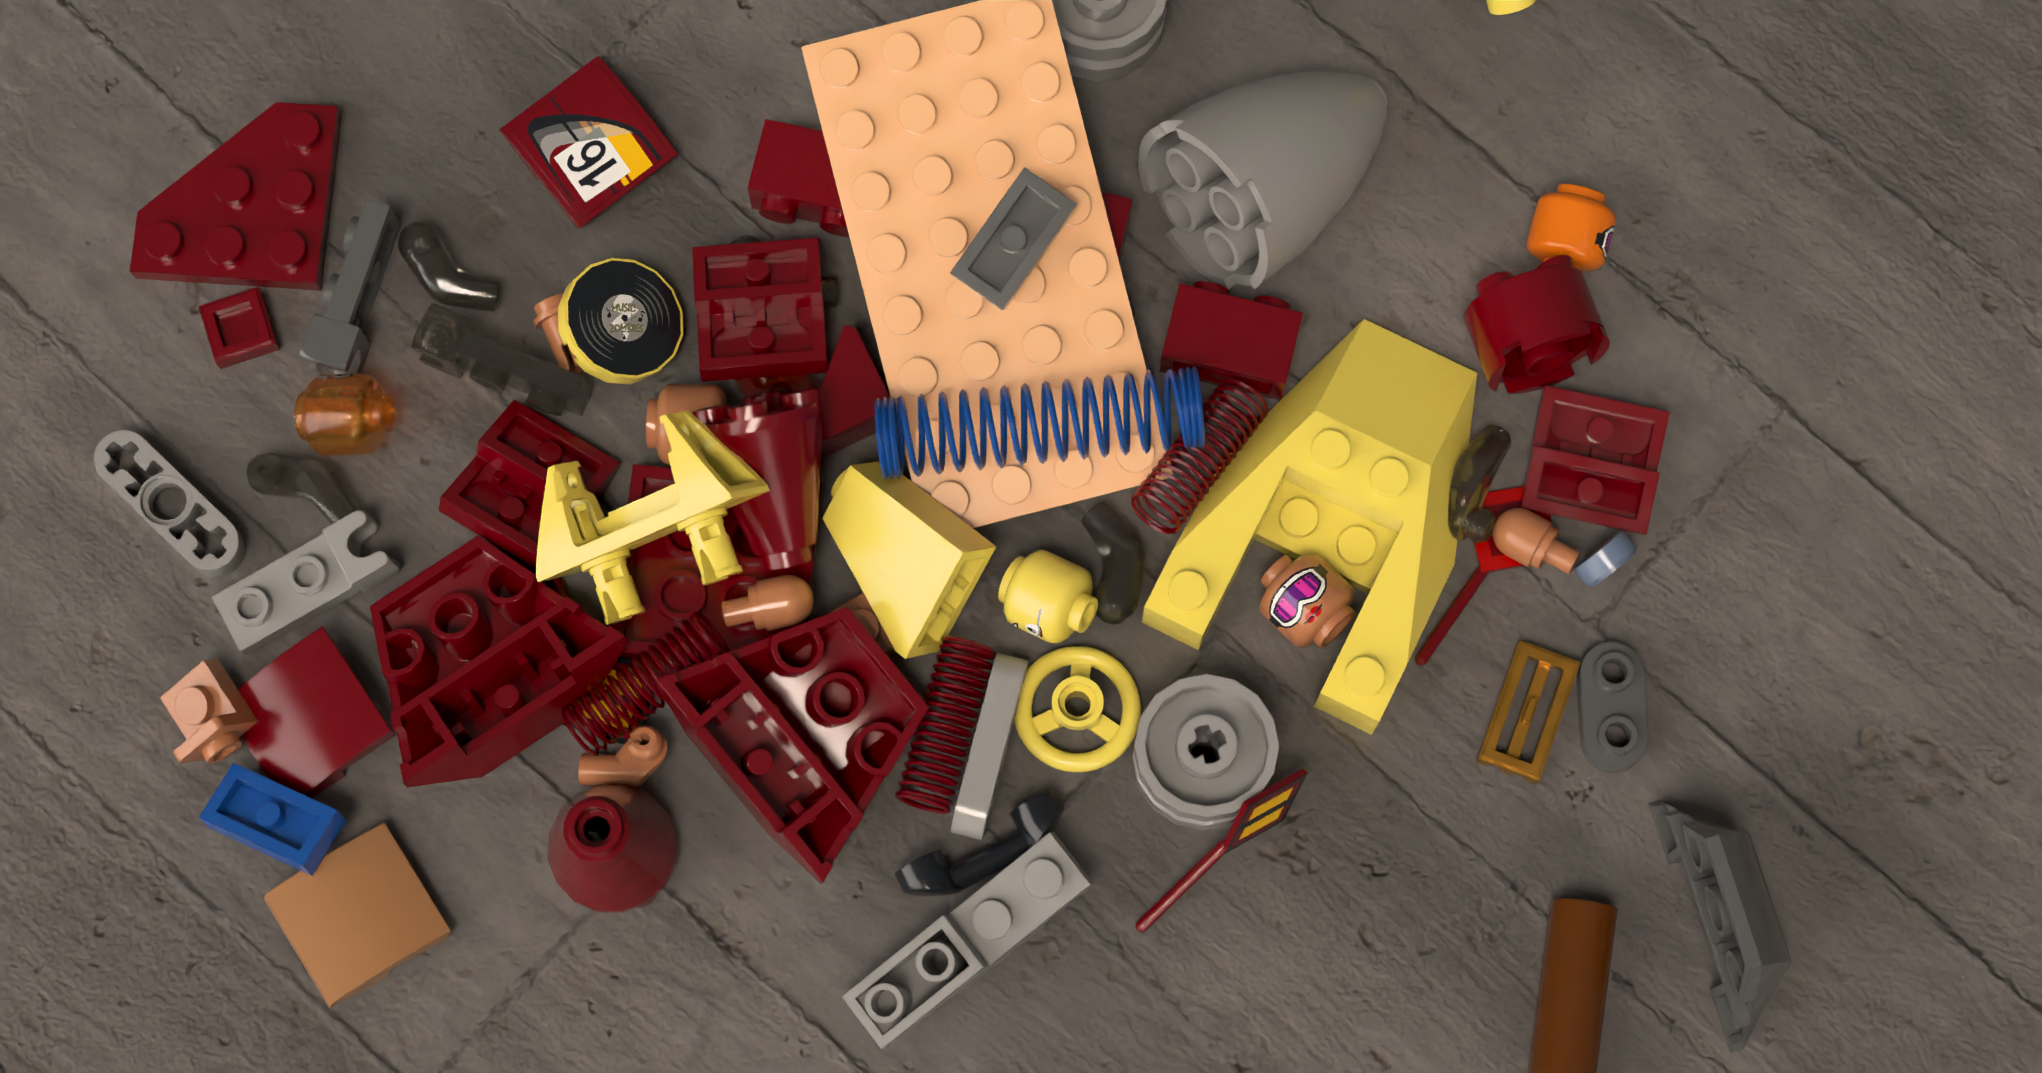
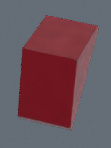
M846 325L842 329L819 392L823 410L821 459L875 434L874 402L877 398L881 400L884 397L890 398L857 329Z

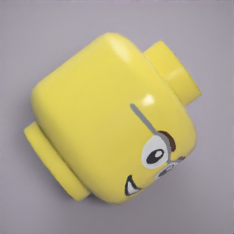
M1041 549L1034 551L1026 558L1022 556L1017 557L1006 570L998 592L999 601L1004 603L1003 611L1007 622L1046 642L1054 644L1068 639L1074 631L1079 633L1086 631L1093 621L1098 608V599L1092 596L1093 581L1090 572L1058 555Z

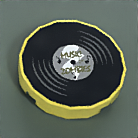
M609 258L590 264L566 286L558 306V332L564 346L568 343L570 351L576 356L574 361L584 372L606 383L630 385L655 375L675 356L683 337V311L673 288L657 271L636 260Z

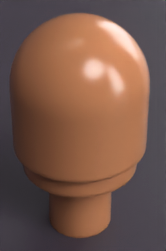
M1509 509L1503 512L1494 524L1493 540L1499 551L1528 568L1533 566L1539 570L1545 562L1569 575L1581 555V552L1557 540L1560 530L1553 527L1552 522L1528 509Z
M781 575L758 580L755 585L748 586V596L722 601V610L727 627L754 621L757 630L766 628L767 631L803 622L813 609L814 596L810 586L802 578L795 575Z

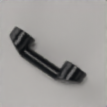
M1055 789L1044 792L1021 804L1010 813L1018 829V832L952 867H949L941 850H936L910 862L899 869L894 875L903 892L909 895L946 896L957 894L1009 866L1048 833L1052 832L1062 817L1065 807Z

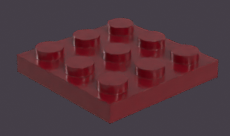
M633 464L628 504L675 484L671 468ZM820 483L817 543L811 545L814 560L787 568L764 570L761 556L754 555L732 508L726 509L728 514L722 517L723 525L730 537L738 563L742 566L743 572L730 575L727 579L708 585L702 584V576L691 548V540L686 531L677 530L631 550V556L626 558V566L629 575L633 578L640 601L644 605L646 612L634 615L628 620L612 624L611 627L623 634L628 641L620 657L640 658V651H646L650 655L648 645H654L659 650L656 640L662 639L666 642L665 633H671L675 637L673 626L679 627L684 632L681 620L687 621L692 626L689 616L690 614L693 615L694 611L701 612L708 618L723 637L730 651L808 622L809 616L797 625L767 631L766 628L757 630L754 621L727 627L722 610V601L748 596V586L755 585L758 580L781 575L798 576L807 582L812 590L824 494L823 483ZM698 617L700 621L708 629V631L714 638L715 642L717 643L718 647L725 653L724 648L722 647L721 643L719 642L715 634L708 627V625L700 617ZM705 643L712 658L716 657L717 654ZM698 651L703 662L707 659ZM690 657L692 663H693V664H697V663H695L694 660Z

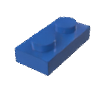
M235 763L232 764L199 816V819L208 828L313 876L346 822V819L338 810Z

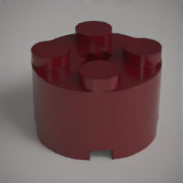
M1568 255L1550 258L1541 263L1535 270L1524 272L1514 277L1511 272L1502 271L1483 278L1476 285L1479 296L1470 303L1463 316L1490 389L1497 391L1499 383H1504L1508 394L1532 392L1543 389L1545 385L1552 386L1563 382L1575 375L1571 364L1587 355L1592 365L1604 356L1610 346V340L1582 271L1575 267L1572 257Z

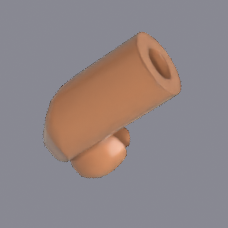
M644 725L633 729L629 734L630 738L615 755L599 754V756H592L589 753H582L578 769L579 784L585 786L627 784L637 788L643 785L664 762L668 750L667 740L656 728Z

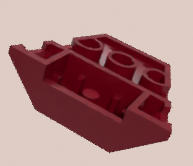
M476 536L372 604L370 611L382 674L387 679L393 712L390 713L392 727L397 733L403 762L400 764L403 783L408 788L484 777L564 724L561 715L562 708H566V705H571L575 708L574 699H579L583 702V693L591 695V687L599 689V681H606L607 675L610 674L628 642L626 637L611 626L606 627L584 612L581 606L569 597L564 598L542 582H538L535 574L479 536Z
M848 607L654 680L688 738L766 833L820 884L826 879L833 867L832 863L851 832L860 823L864 816L863 812L885 776L889 775L929 709V706Z

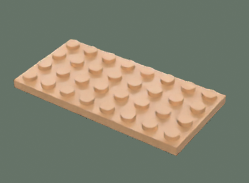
M979 0L802 46L803 57L889 393L895 399L896 408L897 398L900 395L905 400L917 464L919 457L918 396L921 393L925 396L938 463V397L941 391L947 397L958 458L960 454L959 392L962 389L967 392L979 456L980 390L982 387L988 391L999 450H1001L1000 389L1003 385L1009 389L1020 449L1021 386L1024 383L1030 388L1041 447V388L1044 381L1050 384L1061 441L1062 383L1065 379L1071 382L1082 439V387L1085 377H1089L1093 383L1102 432L1103 381L1107 374L1112 377L1115 385L1123 430L1124 377L1127 372L1131 373L1134 377L1144 423V379L1147 369L1052 0ZM1025 167L1077 204V208L1006 309L1001 311L953 277L950 272ZM1151 386V447L1147 454L1142 450L1131 391L1130 452L1126 456L1120 448L1110 392V448L1106 458L1100 453L1090 399L1089 454L1085 460L1080 457L1069 401L1068 458L1065 462H1062L1058 456L1049 408L1048 456L1044 464L1039 462L1036 454L1028 409L1027 461L1024 466L1019 465L1016 459L1008 416L1007 458L1003 468H1000L995 461L987 418L986 463L981 471L974 462L967 425L965 468L960 473L953 464L946 427L944 471L940 475L933 468L926 434L925 464L923 473L919 477L912 470L905 441V456L912 482L972 528L1141 486V483L1146 480L1147 475L1158 465V461L1163 458L1167 451L1164 450ZM1161 468L1162 472L1174 475L1171 469ZM1155 476L1159 480L1168 479L1165 476Z

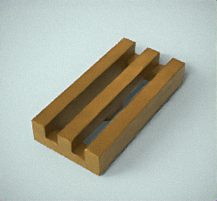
M1519 640L1475 762L1487 767L1491 765L1500 768V772L1511 776L1516 774L1524 777V780L1537 784L1540 781L1581 662ZM1528 658L1538 663L1506 754L1495 751ZM1552 667L1562 672L1531 761L1527 763L1519 760V756L1548 673Z

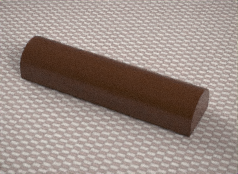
M1557 898L1550 902L1527 1073H1597L1618 913L1617 908L1603 903L1569 898Z

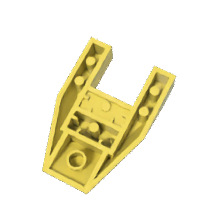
M1363 319L1268 412L1267 417L1258 425V429L1247 439V443L1242 446V450L1236 454V458L1232 459L1225 472L1220 474V479L1215 481L1214 486L1209 488V493L1204 495L1203 501L1198 503V507L1193 512L1144 606L1142 623L1199 650L1254 540L1294 559L1305 554L1316 553L1339 573L1351 587L1368 594L1314 707L1372 735L1455 565L1477 372Z

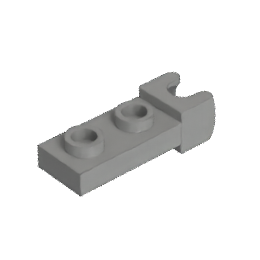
M359 510L345 516L322 530L323 534L212 596L221 617L241 653L249 655L359 591L365 593L395 576L400 571V563L395 559H391L385 552L377 551L361 558L360 551L363 543L368 538L374 536L379 530L378 522L369 512Z

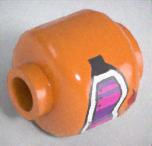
M1559 184L1556 192L1543 194L1536 204L1526 240L1528 252L1542 262L1556 256L1568 255L1572 257L1575 267L1582 272L1596 271L1601 268L1606 260L1616 224L1615 213L1605 205L1606 196L1593 189L1573 184Z

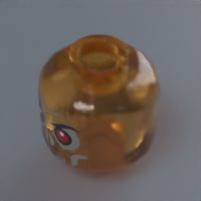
M369 374L319 375L307 385L305 391L298 395L294 409V421L300 438L307 441L309 446L319 455H369L382 445L386 432H390L393 429L395 407L392 398L388 394H384L380 384Z

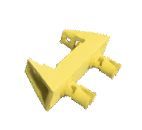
M689 410L665 414L659 417L660 423L664 424L671 446L668 458L675 484L608 513V517L604 516L595 495L587 491L578 468L580 467L578 461L548 467L538 537L537 581H546L579 572H589L596 584L595 590L605 615L606 625L619 623L632 618L634 615L646 612L644 605L640 601L633 578L629 575L626 566V558L631 556L630 551L677 530L686 531V534L689 535L692 543L691 548L702 576L701 581L703 585L712 584L727 579L730 575L743 572L742 566L738 563L730 537L724 528L722 517L728 514L726 509L770 490L765 481L742 458L728 449Z

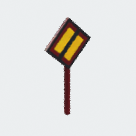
M1303 768L1245 800L1226 838L1221 839L1136 922V930L1139 932L1148 930L1224 854L1284 821L1308 772Z

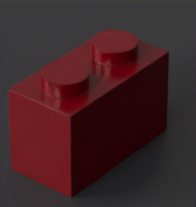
M1197 281L1193 283V286L1179 283L1162 351L1159 372L1166 373L1171 368L1175 371L1176 376H1178L1180 367L1185 370L1187 366L1190 369L1195 366L1198 369L1200 382L1218 386L1222 380L1234 378L1249 384L1263 397L1281 400L1303 313L1291 310L1289 303L1275 297L1257 296L1252 301L1231 296L1227 288L1212 282ZM1227 383L1224 385L1254 394L1249 389L1238 384Z

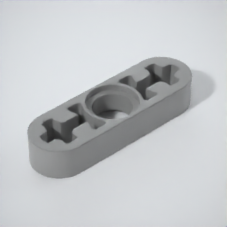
M118 430L106 435L98 443L93 457L94 467L98 475L197 571L209 577H222L232 573L240 566L246 550L245 541L240 531L142 436L133 431ZM122 449L130 455L135 453L133 457L135 462L151 476L143 485L137 482L126 470L120 469L116 471L119 465L114 456ZM159 468H162L163 471L157 474ZM167 488L182 489L186 495V506L183 512L170 520L157 518L153 511V502L156 496ZM135 492H138V495L136 497H133V494ZM203 510L207 511L205 515L200 516ZM198 522L217 539L227 533L221 541L226 552L218 559L210 553L200 559L206 549L188 530ZM183 533L181 539L178 540L176 538L177 535Z
M1001 653L996 654L951 825V833L980 841L984 838L1029 660Z

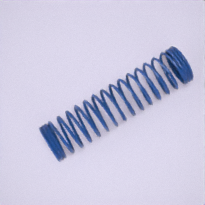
M1187 366L1185 370L1180 367L1178 370V380L1174 370L1169 368L1166 371L1164 388L1165 421L1154 373L1148 370L1144 379V423L1133 375L1127 372L1124 377L1123 389L1124 430L1115 385L1112 377L1107 374L1103 381V432L1093 383L1089 377H1085L1082 387L1083 439L1071 382L1065 379L1062 383V441L1050 384L1044 381L1041 388L1042 447L1030 388L1024 383L1021 386V449L1008 387L1003 385L1000 389L1001 450H999L988 391L982 387L980 390V456L967 392L962 389L959 392V458L947 397L941 391L938 397L939 463L925 396L922 393L918 396V464L913 448L904 398L901 395L897 398V408L895 399L892 396L889 399L884 397L882 400L877 398L874 402L875 427L882 477L887 480L888 477L893 479L896 476L899 479L902 476L905 441L912 470L916 476H921L925 464V434L933 468L940 475L944 471L945 427L953 464L959 473L962 472L966 461V425L974 462L981 471L986 463V418L995 461L1000 468H1003L1007 458V416L1016 459L1019 465L1024 466L1027 461L1028 445L1027 409L1039 462L1044 464L1048 456V408L1058 456L1062 462H1065L1068 458L1069 443L1068 401L1080 457L1085 460L1089 454V399L1100 453L1106 458L1110 448L1109 392L1122 453L1126 456L1130 452L1131 391L1142 450L1147 454L1151 447L1150 386L1153 393L1164 450L1168 452L1171 448V383L1184 447L1186 449H1190L1192 446L1195 449L1198 446L1203 448L1205 446V428L1198 369L1195 366L1191 369Z

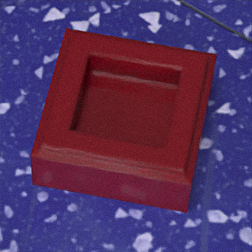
M259 287L198 306L215 363L220 369L281 350L264 294Z

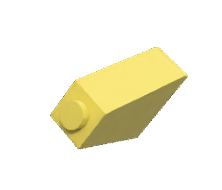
M879 461L850 465L849 468L839 475L831 490L833 498L822 519L895 651L905 659L939 652V645L942 644L941 638L949 635L996 546L903 474L899 479L895 476L893 479L888 477L885 480L881 474Z

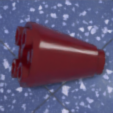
M818 387L782 394V391L768 392L744 398L745 404L730 407V404H722L692 411L693 415L705 424L716 438L742 458L768 485L770 491L731 507L754 555L761 556L763 569L787 568L814 560L811 545L817 543L823 410Z
M600 784L578 793L559 811L549 832L548 862L556 883L575 903L596 912L624 913L634 908H642L649 905L667 885L677 863V835L670 815L649 793L627 784ZM608 822L610 826L608 837L601 842H592L587 833L602 829Z

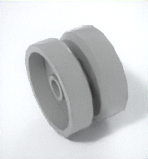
M1052 0L1071 76L1096 82L1123 78L1145 65L1160 45L1166 21V5L1168 0Z
M1204 674L1175 681L1154 696L1140 717L1132 755V764L1138 789L1154 811L1175 825L1199 830L1231 825L1243 802L1267 789L1274 775L1279 751L1274 718L1257 694L1234 679ZM1198 746H1208L1216 755L1215 762L1205 763L1203 755L1194 759L1191 752Z

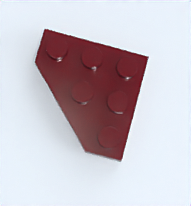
M275 102L137 212L130 273L136 279L321 291L342 119L339 108L329 105Z

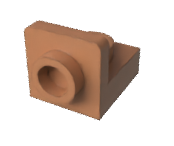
M219 659L203 660L160 697L186 738V741L173 751L180 764L206 760L208 764H215L226 759L241 747L242 742L239 737L258 722Z

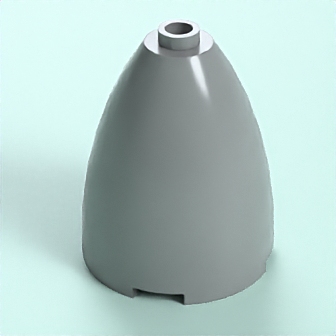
M1332 70L1292 72L1257 79L1226 89L1187 107L1149 130L1141 140L1138 152V168L1143 191L1150 194L1156 193L1167 218L1175 226L1166 232L1165 235L1190 265L1210 282L1224 286L1228 290L1236 284L1252 286L1255 290L1295 260L1323 233L1347 204L1362 181L1378 149L1387 121L1388 102L1386 94L1375 80L1359 73Z

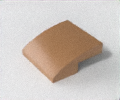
M385 823L325 855L313 876L299 871L266 893L263 898L329 1008L387 978L391 969L443 942L451 932Z

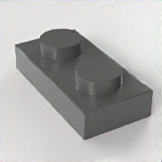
M1024 167L950 274L1001 311H1004L1073 214L1077 204Z

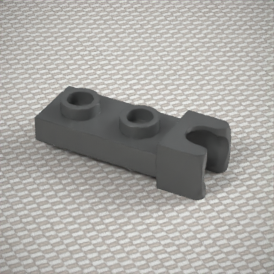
M366 199L360 217L353 216L347 226L343 241V250L347 255L340 274L334 273L331 275L323 295V309L327 310L325 317L317 314L312 315L299 353L300 358L310 361L309 371L324 376L331 375L328 378L347 383L345 381L347 377L333 378L332 375L353 374L355 377L360 378L371 347L363 332L401 228L399 220L389 205Z

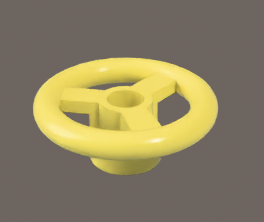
M1063 647L1043 655L1027 669L1025 680L1020 690V699L1014 716V722L1023 744L1041 762L1062 771L1089 772L1112 763L1130 746L1138 730L1141 717V699L1131 674L1114 657L1091 647ZM1071 665L1070 677L1060 682L1053 692L1052 709L1033 717V699L1040 683L1053 671ZM1091 667L1104 673L1114 683L1119 692L1122 702V716L1119 725L1102 714L1104 698L1099 686L1090 679ZM1080 697L1087 701L1090 709L1085 715L1076 717L1067 712L1065 704L1071 698ZM1064 726L1071 730L1089 729L1107 743L1090 752L1069 753L1053 747L1042 736Z

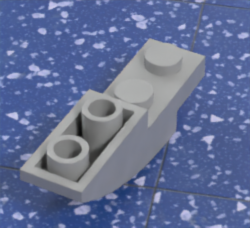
M1050 832L951 913L942 915L844 994L842 998L878 1046L884 1049L1047 926V922L1093 886L1094 883L1054 832Z

